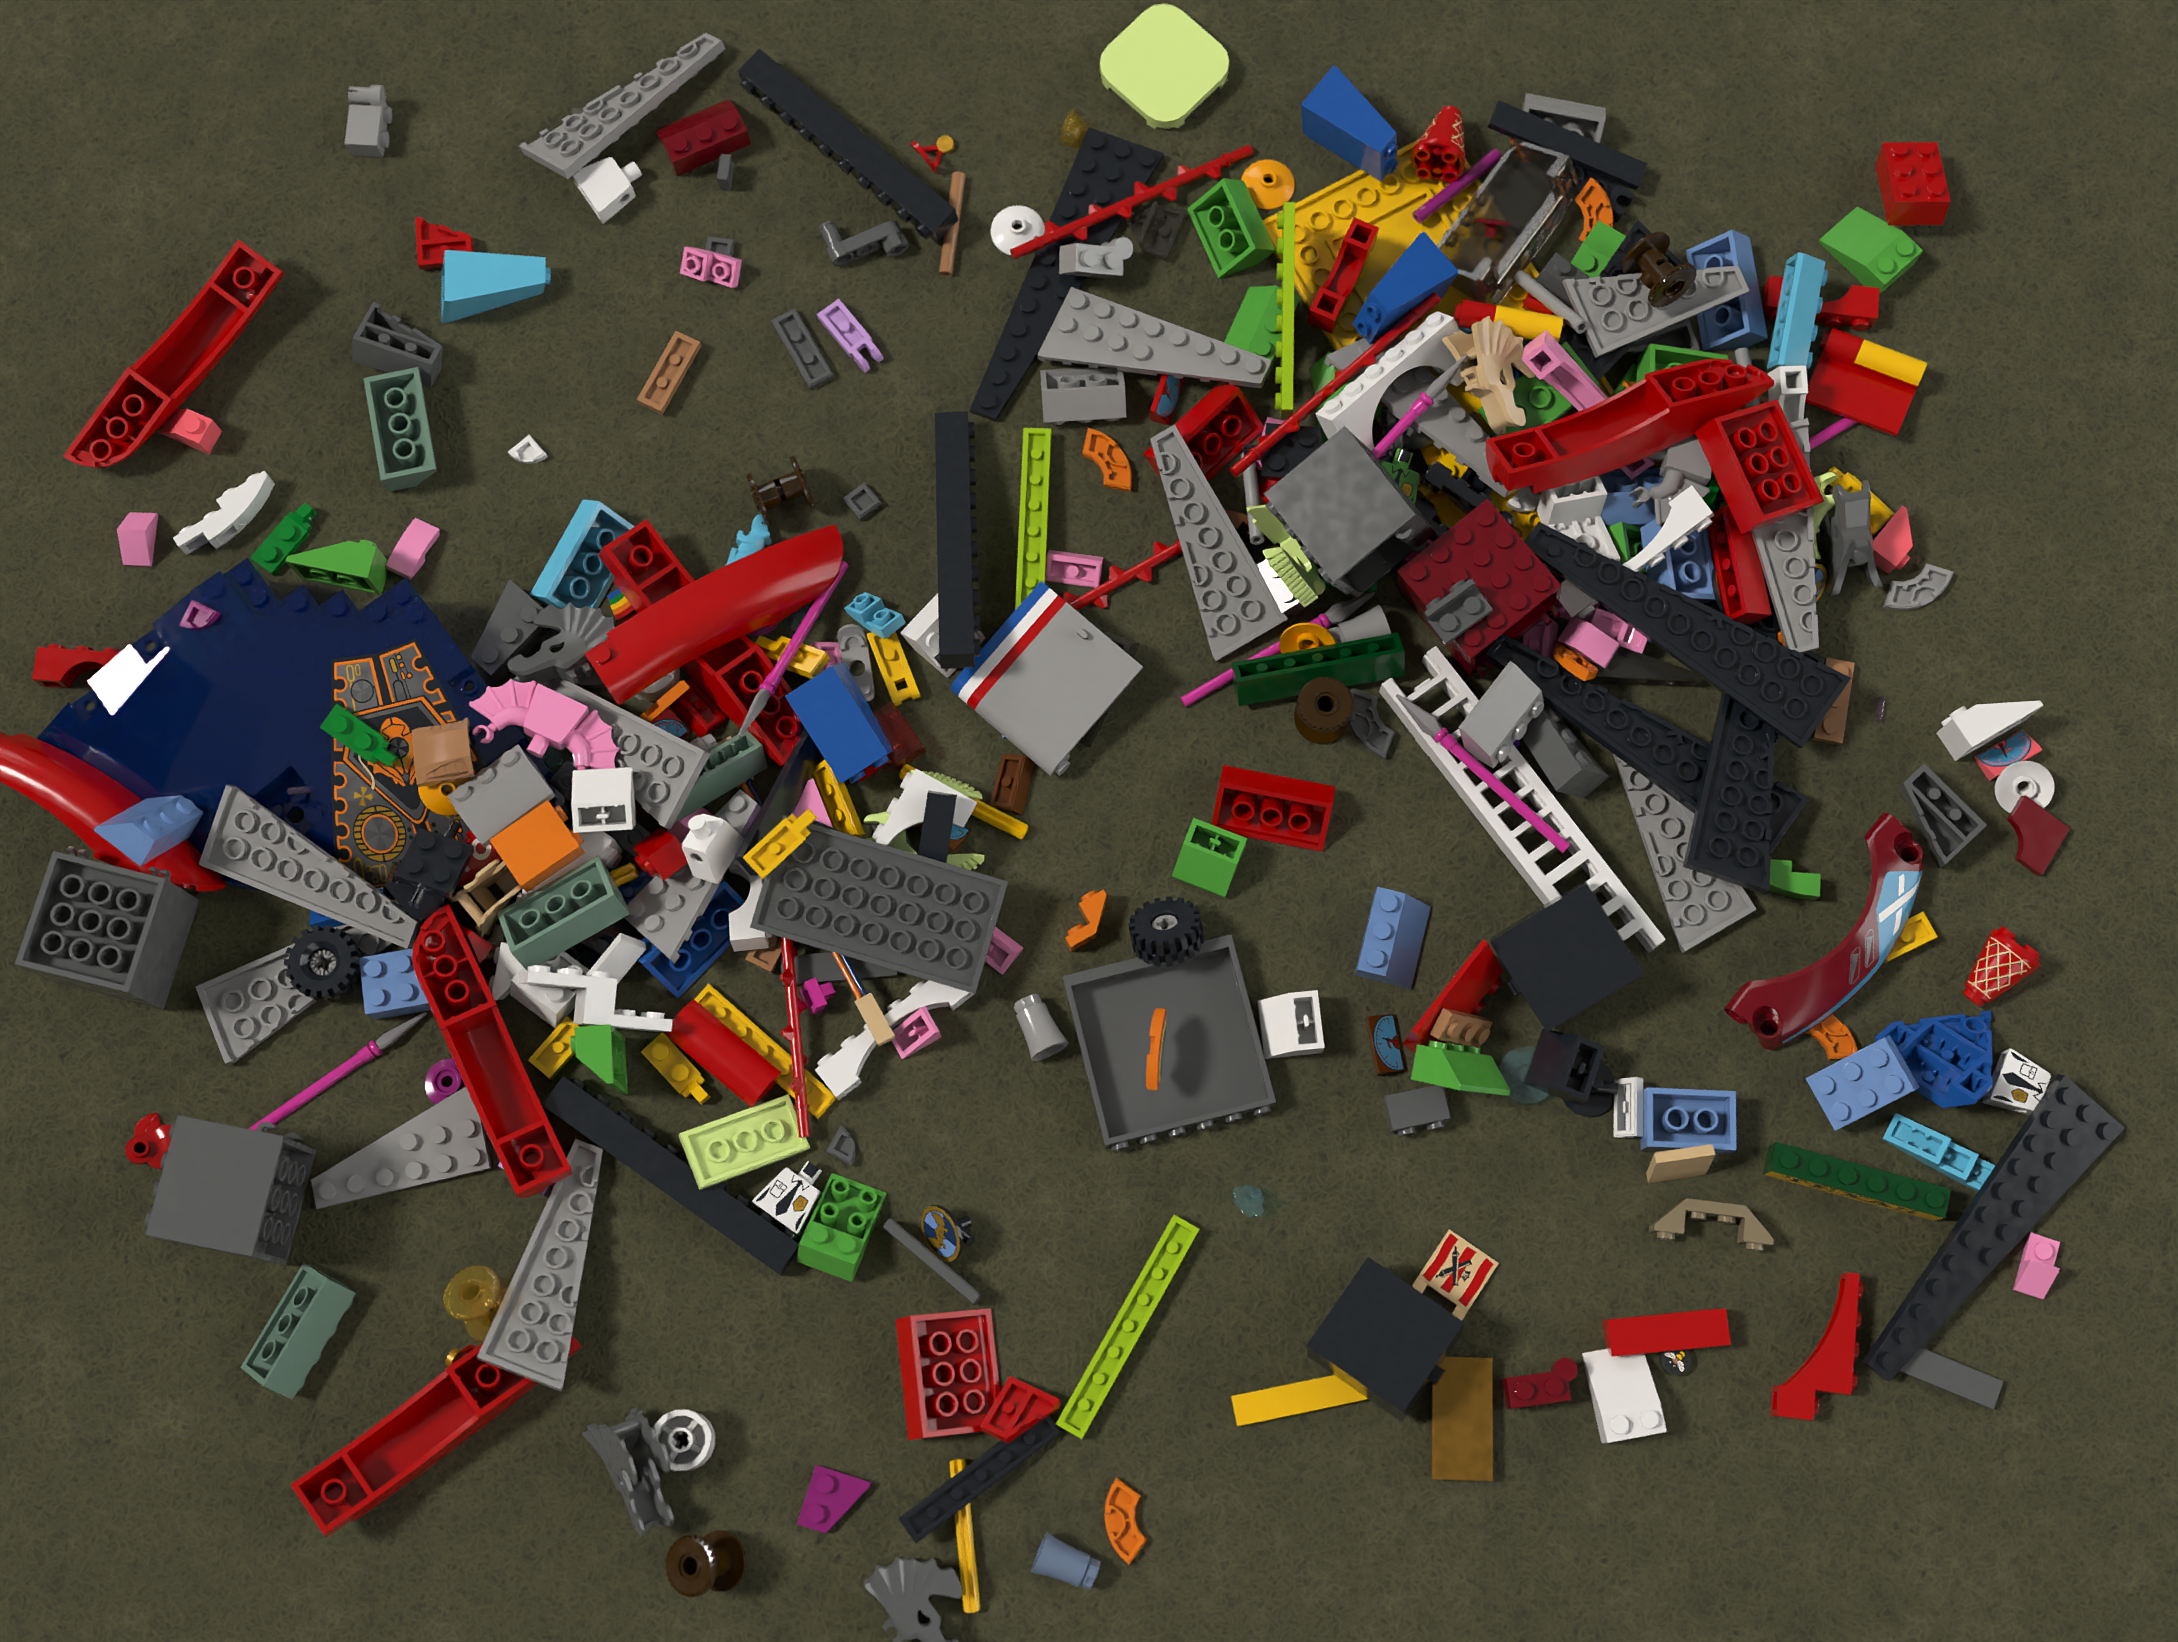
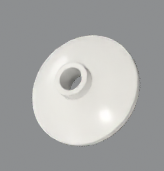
M1011 206L999 212L994 218L991 225V237L995 246L1000 251L1011 255L1010 249L1033 240L1035 236H1042L1045 229L1044 223L1034 210L1025 206ZM1015 224L1022 225V228L1019 230H1015L1013 226Z
M2033 761L2016 762L2006 767L1999 774L1995 783V796L2000 806L2009 813L2013 810L2020 796L2025 795L2044 809L2053 797L2054 780L2050 772L2039 763ZM2020 782H2028L2025 788H2018Z

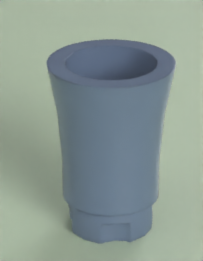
M1046 1532L1034 1559L1031 1573L1061 1580L1076 1587L1080 1585L1090 1590L1101 1562L1090 1558V1555L1063 1543Z

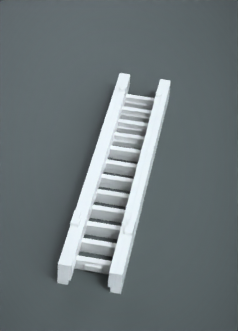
M1436 646L1429 650L1422 659V663L1434 678L1432 680L1428 678L1415 687V692L1407 697L1393 678L1381 684L1379 693L1544 905L1560 896V893L1553 885L1581 865L1590 877L1587 883L1592 891L1598 888L1608 900L1603 905L1608 916L1616 911L1626 924L1618 930L1624 941L1634 934L1648 953H1650L1666 940L1513 744L1506 759L1500 762L1503 767L1493 775L1500 780L1509 774L1520 787V790L1515 795L1519 799L1527 796L1538 810L1536 814L1541 819H1545L1549 826L1570 844L1567 849L1573 855L1547 875L1539 868L1536 861L1553 850L1555 846L1548 840L1529 854L1517 838L1533 826L1526 820L1511 831L1499 816L1511 806L1504 801L1493 808L1482 794L1489 786L1484 781L1476 786L1464 771L1468 767L1463 762L1458 763L1452 754L1440 745V742L1434 741V737L1422 732L1397 699V694L1414 703L1440 685L1451 700L1431 713L1437 720L1456 707L1466 718L1479 702ZM1459 729L1451 734L1457 741L1462 738Z

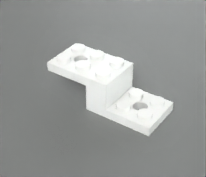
M1599 475L1542 491L1537 514L1543 524L1575 539L1578 543L1582 542L1609 559L1613 558L1620 562V556L1601 518L1607 492Z
M538 965L528 966L527 971L519 972L518 984L577 989L573 1024L588 1026L611 1024L614 1028L654 1032H669L672 1029V1020L664 1019V1013L641 1012V1017L635 1016V1010H614L617 979L609 978V972L592 971L587 972L586 976L580 975L579 969L562 968L557 969V973L550 972L551 967Z

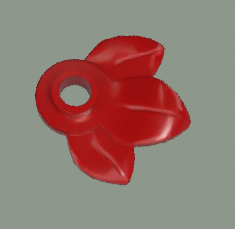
M158 1113L149 1114L136 1124L134 1137L127 1142L125 1147V1154L130 1162L137 1165L147 1163L155 1169H161L162 1157L168 1151L171 1142L169 1139L171 1125H161ZM138 1145L146 1147L143 1153L135 1152V1148Z

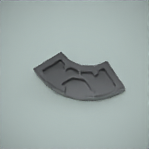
M1351 687L1350 692L1354 700V709L1350 718L1352 730L1366 749L1376 756L1386 759L1395 731L1386 727L1379 718L1377 711L1378 697Z

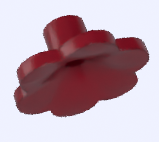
M1476 217V221L1487 226L1485 234L1487 237L1496 238L1497 229L1501 226H1510L1511 223L1503 220Z

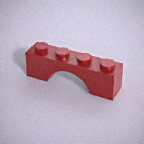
M1353 218L1332 270L1324 285L1320 287L1309 309L1308 324L1331 334L1333 333L1375 246L1379 227L1358 218Z
M1769 276L1763 290L1762 307L1764 317H1769L1772 321L1776 320L1783 277ZM1852 285L1847 294L1841 299L1822 303L1820 313L1815 316V323H1824V326L1829 328H1836L1840 325L1851 326L1856 331L1871 329L1878 319L1880 288Z
M49 644L48 647H37L32 680L42 687L70 688L76 678L84 672L93 669H105L112 673L116 686L124 692L153 694L158 662L149 655V652L143 650H132V653H122L121 650L115 648H104V651H94L93 648L87 646L66 649L62 645Z

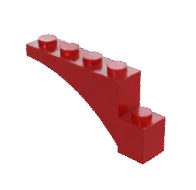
M1847 1272L1840 1275L1838 1296L1826 1331L1814 1352L1801 1368L1782 1385L1773 1386L1770 1416L1812 1421L1813 1416L1817 1415L1819 1409V1399L1815 1397V1392L1844 1396L1852 1395V1390H1855L1857 1385V1373L1853 1371L1854 1359L1856 1360L1859 1355V1343L1855 1341L1856 1329H1859L1861 1325V1313L1857 1311L1858 1299L1860 1300L1863 1295V1283L1859 1281L1860 1274Z

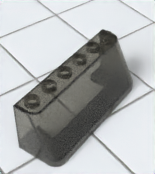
M1515 139L1437 244V247L1459 271L1451 284L1452 287L1477 302L1494 305L1501 303L1515 284V274L1520 270L1526 269L1579 194L1580 184L1570 156ZM1476 217L1503 220L1511 223L1510 226L1499 227L1496 238L1485 236L1487 226L1476 221Z

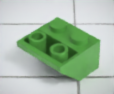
M1193 818L1176 862L1172 878L1225 898L1246 847L1247 838Z

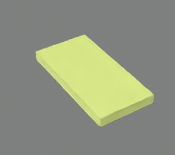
M789 1094L684 1131L678 1135L699 1190L810 1149L807 1138H799L797 1113Z

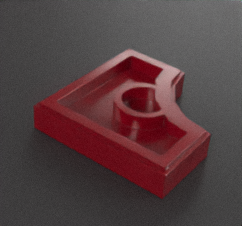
M2026 795L2020 796L2007 818V821L2014 827L2018 837V851L2015 860L2039 876L2044 873L2070 828Z

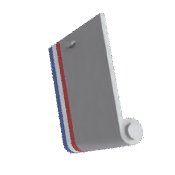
M1041 581L980 650V656H975V667L964 668L952 683L950 690L1050 776L1055 774L1060 776L1070 765L1068 761L1070 751L1138 675L1143 666Z

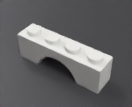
M734 858L728 867L730 873L742 876L750 883V893L740 908L729 913L730 942L735 952L769 948L768 938L773 937V934L750 928L764 879L759 875L750 876L738 860Z

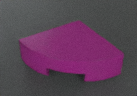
M191 600L179 626L188 629H202L215 622L220 613L195 600Z

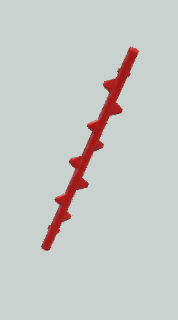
M1246 145L1228 154L1224 153L1221 157L1194 169L1180 165L1178 166V176L1151 188L1138 181L1134 184V195L1105 208L1091 204L1089 205V215L1062 227H1058L1050 221L1045 222L1044 235L1035 236L1033 240L1010 249L1013 259H1017L1035 250L1040 251L1042 247L1069 235L1085 241L1087 240V227L1117 214L1129 219L1131 218L1133 207L1160 195L1173 202L1176 200L1178 187L1205 175L1216 180L1219 179L1221 168H1228L1231 164L1253 155V149L1250 145Z
M1433 292L1415 309L1412 308L1405 318L1347 368L1337 370L1334 373L1335 378L1279 427L1269 435L1259 437V444L1254 448H1250L1249 452L1230 468L1231 473L1238 477L1256 460L1259 461L1261 456L1286 434L1298 431L1301 421L1365 366L1374 365L1376 363L1375 357L1417 321L1420 322L1422 317L1441 301L1440 297Z
M1176 540V543L1169 547L1158 541L1155 542L1154 555L1126 571L1112 565L1109 567V581L1080 597L1066 592L1063 594V600L1076 611L1090 603L1105 609L1107 607L1108 593L1135 578H1139L1146 583L1151 582L1153 568L1182 553L1179 540Z
M781 937L784 972L780 975V979L785 984L788 1025L781 1030V1036L788 1040L791 1046L793 1081L790 1083V1089L795 1093L796 1105L794 1109H796L798 1136L799 1138L810 1137L808 1115L810 1105L807 1104L804 1065L808 1059L803 1054L799 1014L807 1008V1003L800 999L797 994L794 958L798 955V951L793 946V940Z

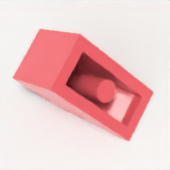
M177 409L160 430L161 434L208 455L222 432L212 419L189 409Z
M1903 505L1873 540L1875 565L1887 574H1890L1894 568L1900 571L1911 558L1907 553L1913 546L1907 508Z

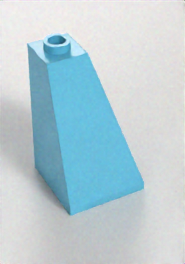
M445 250L442 267L441 323H449L542 294L545 284H550L551 269L546 268V257Z

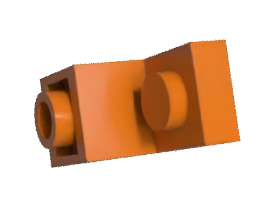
M1104 889L1098 893L1096 890L1090 891L1081 898L1082 902L1079 903V910L1088 925L1078 924L1067 932L1069 935L1065 937V943L1071 952L1096 938L1107 900V894Z

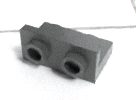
M1472 578L1467 582L1464 580L1457 582L1450 588L1451 593L1443 599L1437 597L1426 606L1427 611L1424 612V618L1445 646L1493 612L1492 607L1476 588Z

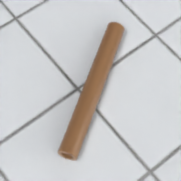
M962 172L952 173L948 203L955 208L958 221L944 235L939 275L951 277L953 273L966 177Z

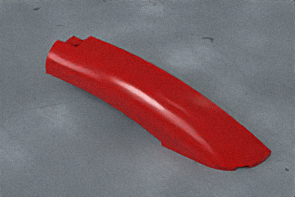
M238 240L205 286L171 327L131 367H127L63 457L82 466L100 468L120 463L131 456L172 416L208 376L253 319L285 273L248 245Z
M1729 359L1699 360L1646 373L1645 378L1587 409L1537 427L1486 439L1487 464L1495 483L1501 481L1507 491L1528 486L1533 493L1579 482L1639 461L1694 435L1695 431L1712 419L1733 413L1773 387L1775 381L1765 372L1748 364L1745 368L1738 364H1732V360Z
M647 519L604 546L598 554L614 575L615 579L613 582L637 613L695 581ZM746 635L721 645L682 666L698 686L740 729L756 694L759 692V686L775 667L759 645H755ZM781 677L775 694L769 697L763 710L747 728L762 744L764 752L780 766L786 763L802 733V722L785 697L793 690L783 677Z
M834 524L796 536L743 557L703 576L607 632L608 639L586 652L585 656L618 705L622 704L662 677L697 657L743 635L768 625L772 627L822 595L838 577L842 557H844V545L838 528Z
M0 732V782L27 796L58 818L94 851V858L112 866L152 875V872L149 871L150 867L159 868V871L162 869L171 872L170 882L178 887L194 888L195 891L225 889L226 883L216 871L199 865L202 855L187 839L146 864L139 866L94 830L101 823L143 801L141 798L102 771L55 746L25 733L9 736Z
M448 904L434 912L421 926V930L413 945L412 959L414 971L458 1072L518 1198L533 1196L545 1191V1187L571 1176L572 1169L524 1069L493 995Z
M573 1336L571 1338L568 1358L581 1348V1345ZM482 1343L445 1368L444 1372L368 1431L290 1485L325 1538H327L350 1521H356L429 1469L509 1408L538 1383L478 1360L477 1356L483 1345Z

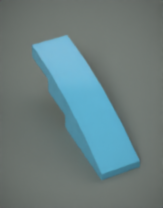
M1895 1113L1883 1137V1140L1977 1192L1995 1167V1165L1980 1159L1979 1154L1951 1142V1138Z

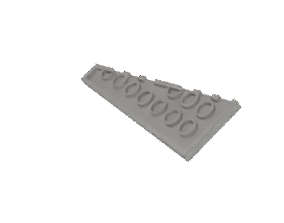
M347 924L333 927L334 929L342 930L354 939V942L359 945L361 949L359 953L363 957L378 955L394 944ZM295 943L287 947L293 948ZM287 947L196 986L226 1065L235 1063L317 1001L299 992L298 989L291 985V979L286 977L285 971L288 970V967L284 966V959H289V955L285 953ZM324 957L321 959L322 964L318 967L328 971L332 960H327Z
M575 1139L567 1157L572 1169V1175L555 1183L477 1356L478 1360L561 1391L564 1385L603 1156V1149Z

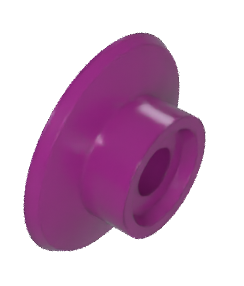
M453 1058L443 1059L435 1063L425 1078L426 1094L434 1104H438L465 1087ZM451 1077L453 1079L452 1085L445 1087L444 1081Z

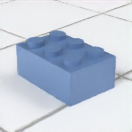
M413 948L360 958L365 1015L377 1020L431 1010L414 971Z
M1890 1035L1805 1078L1835 1131L1920 1088Z
M1646 1088L1643 1090V1137H1641V1151H1669L1709 1144L1713 1145L1715 1154H1730L1736 1151V1091Z

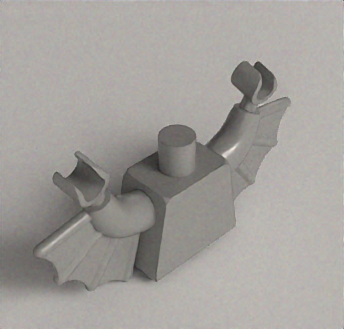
M1696 434L1646 457L1661 460L1660 475L1664 477L1663 481L1657 486L1650 487L1649 490L1639 486L1628 497L1636 496L1639 498V500L1631 505L1633 508H1640L1648 499L1654 500L1656 525L1660 526L1666 521L1672 508L1669 502L1691 485L1701 498L1710 493V489L1705 486L1711 479L1712 469Z

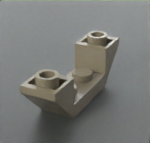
M1688 1198L1680 1201L1649 1227V1233H1656L1657 1239L1673 1241L1675 1236L1684 1234L1685 1213H1687L1688 1219L1705 1221L1706 1216L1718 1217V1223L1736 1224V1220H1739L1737 1244H1746V1250L1764 1251V1247L1773 1245L1774 1240L1746 1205Z

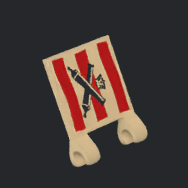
M1449 1229L1412 1284V1287L1423 1293L1426 1286L1430 1287L1455 1304L1456 1307L1451 1314L1463 1320L1499 1263Z

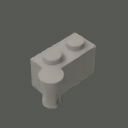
M371 85L370 87L350 86L349 91L352 92H348L350 104L353 105H349L345 146L351 156L383 157L384 148L389 146V134L386 131L387 123L392 122V109L386 103L385 88L383 85Z
M1120 237L1113 239L1111 242H1105L1101 246L1079 243L1060 246L1059 274L1095 278L1123 276V259L1131 256L1133 245L1128 238Z

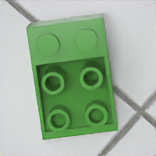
M832 1173L799 1243L797 1262L852 1282L863 1258L886 1197V1192Z

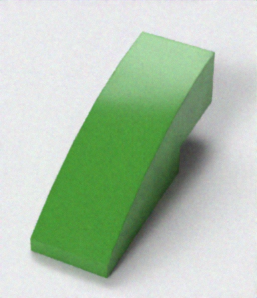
M1771 859L1769 891L1795 899L1814 901L1820 897L1821 874L1792 872V861Z

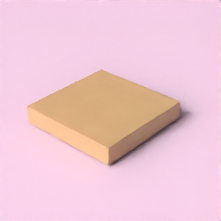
M1713 1145L1655 1152L1646 1172L1648 1184L1706 1175L1715 1156Z

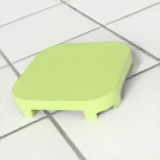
M1167 4L1154 5L1145 10L1106 47L1100 60L1102 83L1107 90L1111 88L1147 120V125L1154 129L1156 127L1165 129L1171 127L1178 128L1183 125L1185 118L1218 87L1222 88L1227 80L1229 58L1224 47L1182 10Z

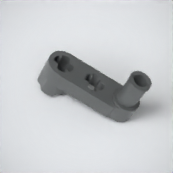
M895 220L885 222L845 240H842L834 221H827L819 227V231L822 233L828 246L826 251L834 266L844 265L881 248H884L888 257H895L904 253L909 248L902 229Z

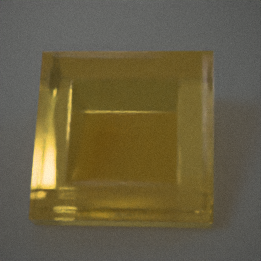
M1073 109L1069 110L1061 129V142L1069 147L1080 149L1088 130V125Z

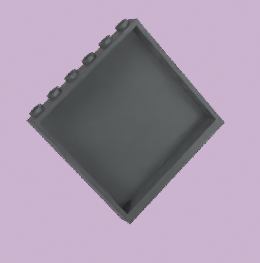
M1232 935L1204 941V944H1201L1202 948L1200 951H1194V957L1190 959L1186 956L1184 957L1185 962L1180 964L1178 961H1173V966H1166V962H1162L1161 966H1154V961L1147 964L1143 958H1134L1063 976V983L1105 1148L1111 1147L1112 1151H1119L1129 1148V1142L1140 1140L1141 1144H1147L1157 1141V1135L1168 1133L1169 1137H1175L1185 1134V1128L1197 1126V1130H1203L1213 1127V1121L1225 1119L1226 1123H1231L1243 1119L1242 1114L1253 1112L1254 1116L1263 1115L1271 1112L1270 1107L1275 1106L1274 1092ZM1156 1008L1166 1009V1038L1163 1050L1162 1076L1158 1090H1147L1146 1065L1147 1055L1150 1053L1151 1037H1149L1151 1021L1154 1010Z

